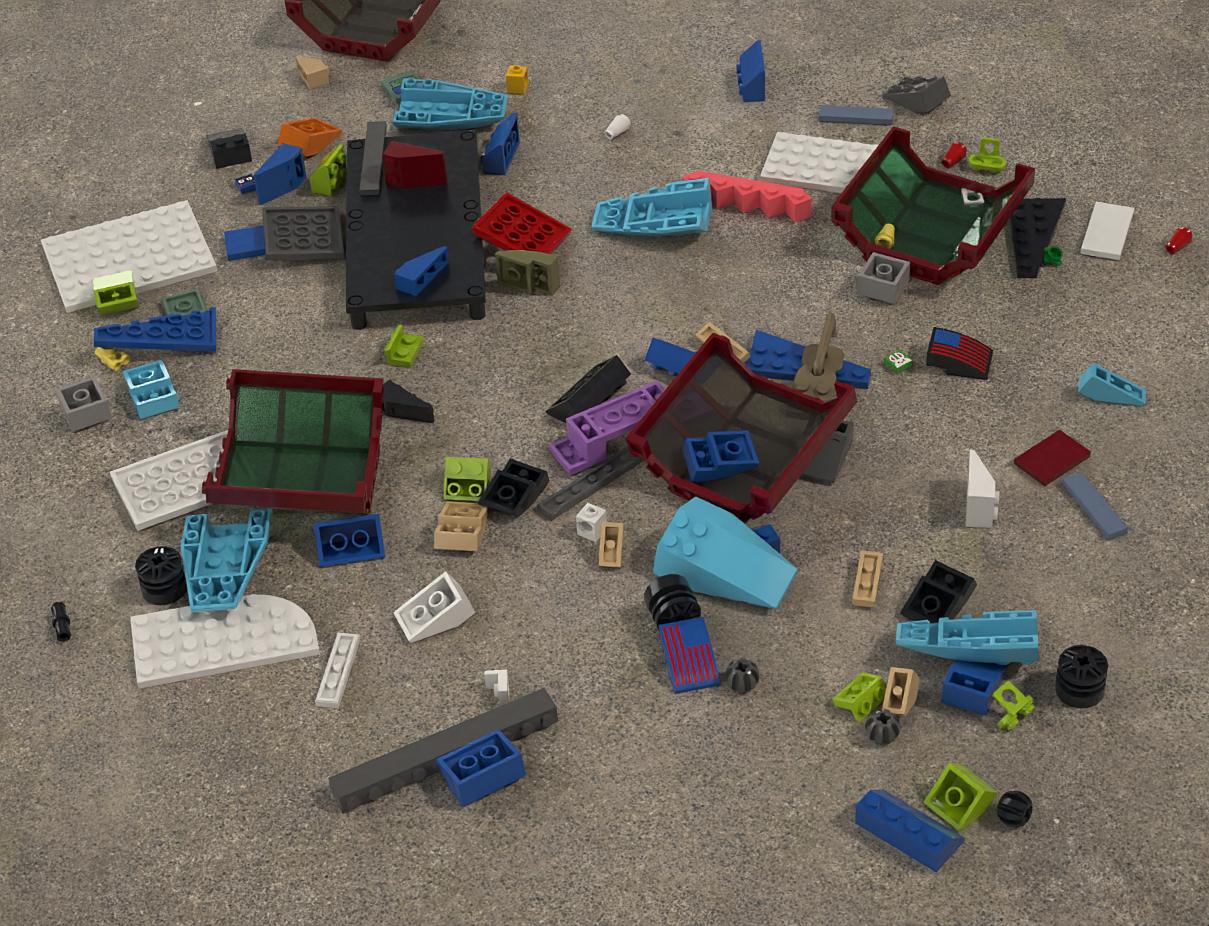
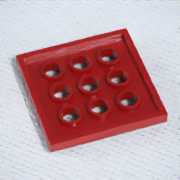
M506 192L473 225L471 232L504 251L526 250L552 254L570 235L572 228Z

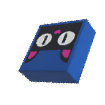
M252 174L234 179L235 185L241 194L256 190Z

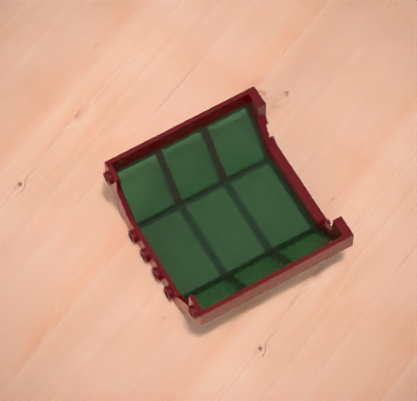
M893 126L831 206V221L836 227L839 225L846 233L844 237L853 247L857 246L863 253L862 258L866 262L873 252L910 262L909 276L939 285L944 280L952 279L962 274L963 271L969 268L971 270L978 265L1033 186L1035 168L1017 163L1013 180L998 188L927 167L910 147V131ZM961 188L974 191V193L967 194V199L970 201L979 200L980 195L977 193H981L984 203L964 204ZM885 224H892L895 227L894 245L890 249L875 243L876 236Z
M232 369L231 377H227L226 390H230L229 428L227 437H223L222 448L224 450L219 453L220 466L216 467L215 473L217 481L213 480V472H208L207 480L202 482V494L206 495V503L370 513L381 447L380 431H382V402L384 400L383 378Z

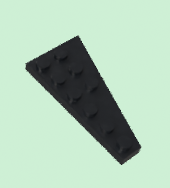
M1066 198L1023 199L1010 217L1017 278L1038 277L1045 256L1044 249L1052 241L1057 223L1062 215V210L1066 205Z

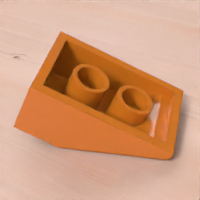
M316 118L286 122L281 125L278 144L284 143L302 148L303 157L308 158L322 151L343 130Z

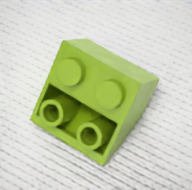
M338 145L328 153L309 177L311 192L332 196L339 189L343 180L347 178L346 154L344 153L343 145Z
M131 270L93 279L94 294L101 316L140 307Z
M446 457L444 500L479 501L491 482L492 459Z

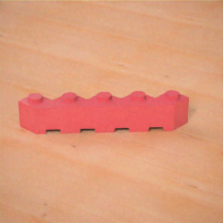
M696 171L682 176V181L709 178L711 201L717 209L734 203L742 213L760 208L768 218L786 213L794 223L811 217L812 199L802 188L704 171Z

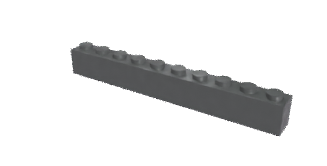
M545 688L329 777L331 793L342 813L355 809L362 804L376 800L381 796L441 772L436 759L497 729L511 742L558 722L557 706Z

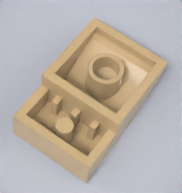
M447 501L438 516V526L434 531V549L478 551L484 535L489 508L478 505V503Z

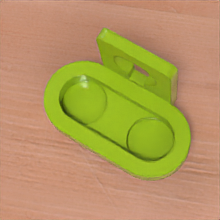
M986 137L981 138L980 154H972L969 157L968 164L973 170H990L992 173L997 174L1006 168V160L999 156L1000 140ZM986 143L995 145L992 153H989L988 149L985 148Z
M1010 681L1005 682L992 695L1008 712L997 724L1000 729L1005 730L1007 728L1011 731L1020 722L1017 719L1018 715L1023 714L1027 717L1036 708L1033 705L1034 699L1030 695L1025 697ZM1009 690L1013 692L1017 703L1014 705L1012 702L1005 701L1002 697L1003 691Z

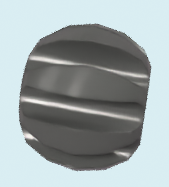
M740 658L729 663L725 671V680L733 691L736 690L739 693H744L755 688L759 681L760 673L755 663L751 660Z
M887 709L872 712L867 717L865 723L866 734L869 739L876 741L880 745L893 742L898 737L901 729L897 715L890 713V710Z

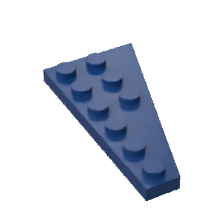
M211 307L209 311L205 312L194 310L188 315L176 313L149 318V321L139 323L138 320L131 321L130 325L124 326L113 324L95 327L94 347L216 352V307Z
M756 330L750 351L751 357L748 359L747 367L754 374L761 377L794 381L797 371L803 366L801 360L806 347ZM844 360L842 369L835 373L836 380L844 384L847 383L854 388L868 389L871 369Z

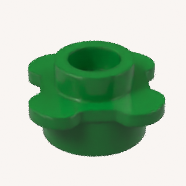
M1051 246L1044 249L1045 256L1043 260L1046 263L1055 264L1056 266L1062 264L1063 252L1060 248Z

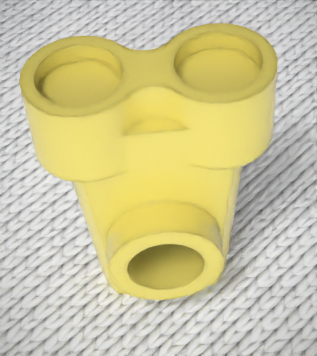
M97 347L95 350V355L101 359V362L107 364L114 371L119 370L122 365L128 364L131 358L123 351L119 352L116 348Z

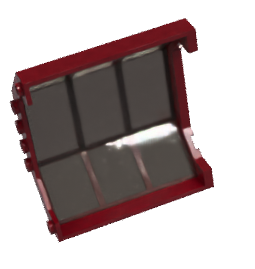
M285 0L287 16L322 50L387 61L416 37L441 0Z
M712 333L625 439L630 453L635 458L640 456L648 464L646 468L657 479L662 477L669 484L667 489L672 494L688 501L698 497L732 513L743 523H747L749 519L755 520L764 513L770 514L773 512L855 406L857 397L854 387L839 381L834 383L836 396L823 401L818 397L809 396L800 390L789 388L785 384L771 381L767 377L756 375L733 353L730 339L726 336ZM749 431L759 461L758 466L721 479L702 482L691 481L682 452L685 438H706L708 432Z

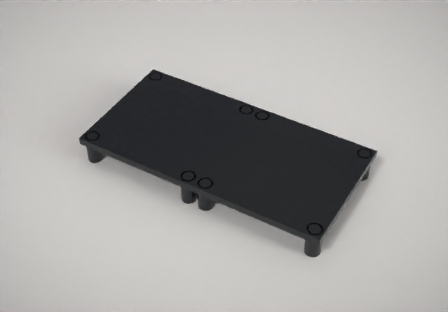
M476 130L385 137L384 151L391 141L444 151L447 183L411 188L386 185L383 163L379 195H360L365 139L347 140L346 313L350 315L352 328L361 330L367 326L366 312L468 304L471 319H483L486 316L483 238L471 232L473 225L481 218ZM440 247H447L449 263L417 296L396 289L394 273L405 262Z

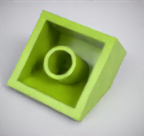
M949 762L923 803L958 831H962L987 811L998 792L963 764Z

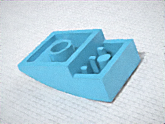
M162 360L123 371L127 387L140 419L180 408L176 392Z

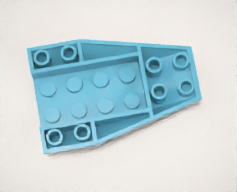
M403 78L400 109L395 111L393 125L400 129L440 131L464 130L487 126L504 120L508 95L439 80Z
M271 508L250 510L248 523L211 526L208 514L186 516L181 552L191 612L237 608L268 543L272 516Z

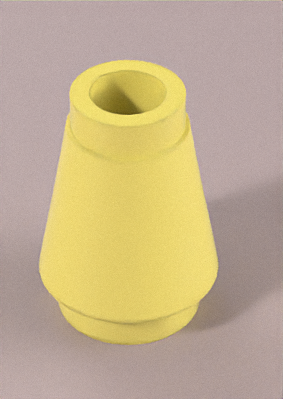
M892 224L884 225L875 238L876 245L888 249L893 247L895 227Z

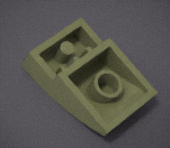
M507 250L495 253L499 285L530 295L536 290L553 296L560 288L558 256L526 250Z

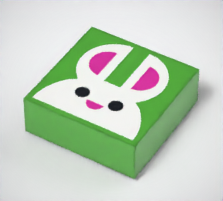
M898 350L885 357L884 364L898 374L913 366V360L904 352Z

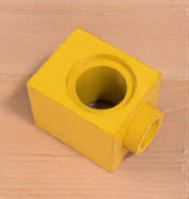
M510 65L506 74L507 93L525 95L529 85L527 67Z

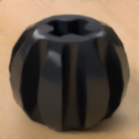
M1021 791L1005 792L998 802L997 816L1002 823L1009 827L1024 826L1032 814V801L1028 795Z

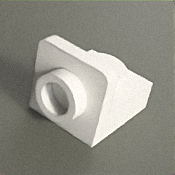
M507 669L485 671L486 689H494V696L499 697L500 706L509 703Z

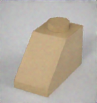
M296 56L298 72L309 89L329 84L328 76L331 75L328 66L324 65L322 60Z
M890 668L882 710H890V713H895L896 715H907L916 702L920 678L914 670Z

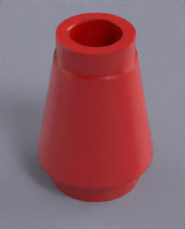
M960 142L951 144L941 161L942 165L945 168H951L966 157L967 148Z
M1186 227L1177 228L1165 246L1166 251L1170 254H1175L1191 243L1192 232Z

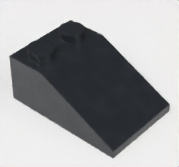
M242 128L206 135L216 169L252 162L249 142Z

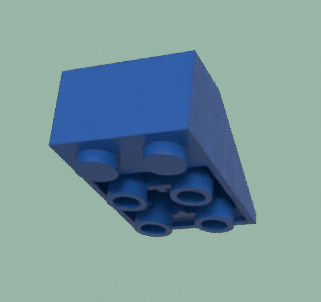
M282 143L254 173L259 205H263L297 189L307 178L302 148Z
M956 660L950 667L943 682L941 702L987 716L994 700L992 695L999 689L1009 664L999 665L997 663Z

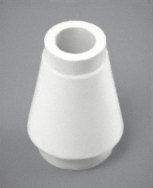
M624 114L617 115L604 131V134L608 139L612 140L627 131L631 122Z

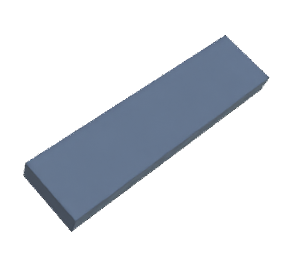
M821 105L819 121L892 125L894 109Z
M1082 472L1063 478V486L1107 540L1127 533V526Z

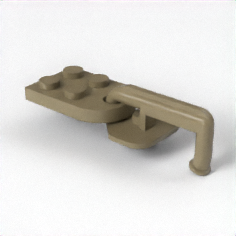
M829 312L826 316L819 344H810L804 349L801 360L803 366L797 371L792 387L794 390H800L809 396L818 397L823 401L834 397V383L837 381L835 373L842 369L844 362L843 350L838 347L829 346L831 337H835L838 334L835 315L832 312ZM787 406L786 416L811 419L812 417L809 414Z

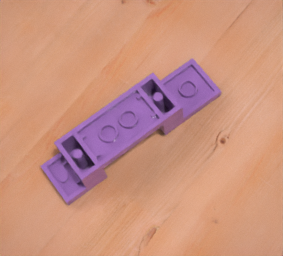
M655 381L566 418L567 437L550 444L549 451L569 476L606 461V441L632 431L665 391V388L658 381ZM688 387L668 413L682 427H686L714 415L715 411L692 388ZM664 419L655 428L661 437L675 431Z

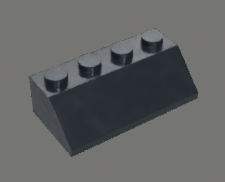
M615 355L595 365L545 412L566 423V418L600 405L603 400L607 401L615 394L613 391L616 388L620 389L627 383L626 379L631 373L618 355Z

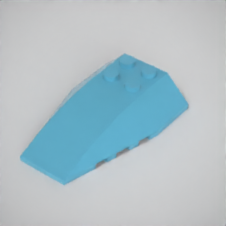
M709 178L672 182L666 184V188H650L648 193L639 195L636 192L626 199L618 197L599 202L596 205L591 228L595 231L611 234L645 237L681 236L684 234L707 232L712 210Z
M694 497L677 510L657 545L653 574L659 577L668 574H679L685 577L693 593L699 592L708 596H719L733 601L739 600L748 602V604L773 609L778 608L798 572L795 566L735 515L698 497Z
M1036 610L985 612L979 618H972L971 614L961 615L962 619L949 620L948 617L939 618V623L931 624L928 620L897 623L896 645L921 653L954 660L997 663L999 665H1007L1011 662L1032 664L1034 661H1039Z

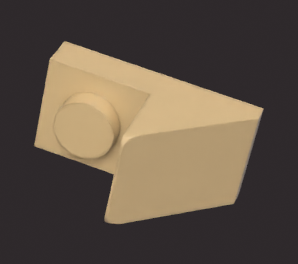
M601 522L598 566L621 568L622 550L624 548V523Z

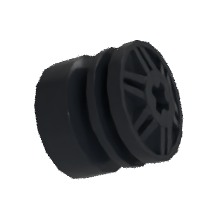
M156 546L147 549L137 558L135 569L143 598L147 602L154 605H168L175 603L184 596L187 591V583L182 559L178 551L167 546Z
M679 574L664 575L654 580L646 588L644 601L658 629L659 625L699 618L701 616V607L685 577Z
M1074 645L1065 649L1060 654L1055 691L1062 702L1075 708H1090L1097 705L1103 699L1109 666L1104 654L1096 648L1087 645Z

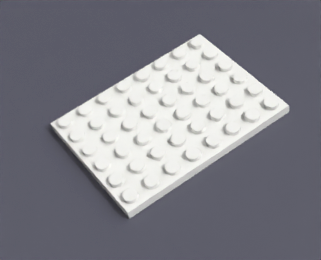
M188 200L143 211L131 216H124L120 219L106 221L94 226H87L79 230L68 231L64 234L50 236L41 240L67 313L97 305L93 288V279L131 270L136 292L141 293L217 272L216 263Z

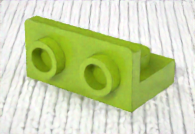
M399 324L397 329L392 332L391 340L384 349L388 365L411 368L424 343L423 336L404 333L403 325Z
M862 672L832 700L835 707L852 710L855 720L861 722L884 701L886 685L882 676Z

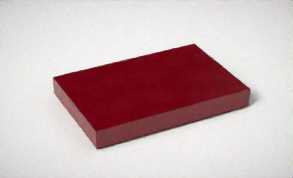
M1059 429L1014 458V464L1043 486H1047L1088 459L1091 451Z

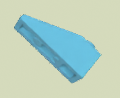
M1092 363L1079 377L1078 392L1095 401L1144 406L1146 404V389L1095 363Z

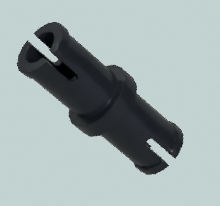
M55 602L51 607L53 614L52 625L56 629L57 640L65 642L71 636L69 629L70 618L66 614L65 604L63 602Z

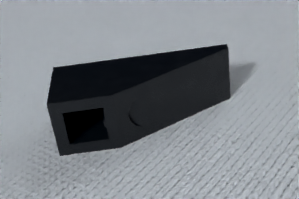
M391 380L384 383L383 414L400 419L427 423L434 422V410L431 404L424 402L415 394L408 392Z

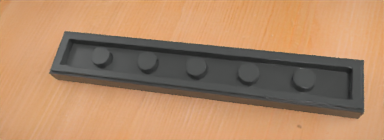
M386 121L367 123L360 182L361 196L379 195L383 165L382 154L384 152L387 128Z
M627 446L537 504V511L552 521L644 460L640 456L635 458Z

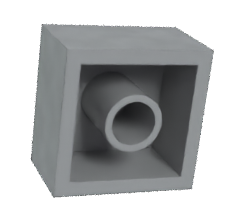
M873 252L858 275L857 294L895 304L909 282L910 262Z
M95 376L56 389L61 410L72 432L112 419L107 400Z

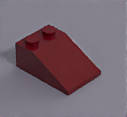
M391 141L382 154L386 185L411 188L447 183L444 151Z

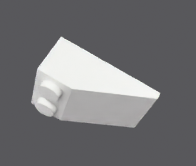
M970 450L967 478L966 527L992 528L993 520H997L998 507H995L994 504H999V491H995V481L976 452Z
M445 571L393 613L410 643L458 627L476 612L460 584Z

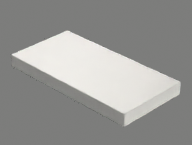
M1096 202L1081 247V254L1120 260L1134 214V208Z

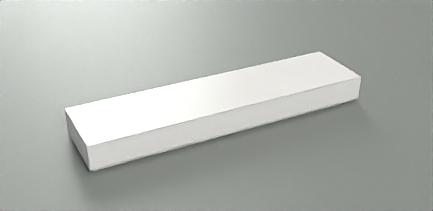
M337 633L315 700L316 707L339 709L360 643L359 634Z

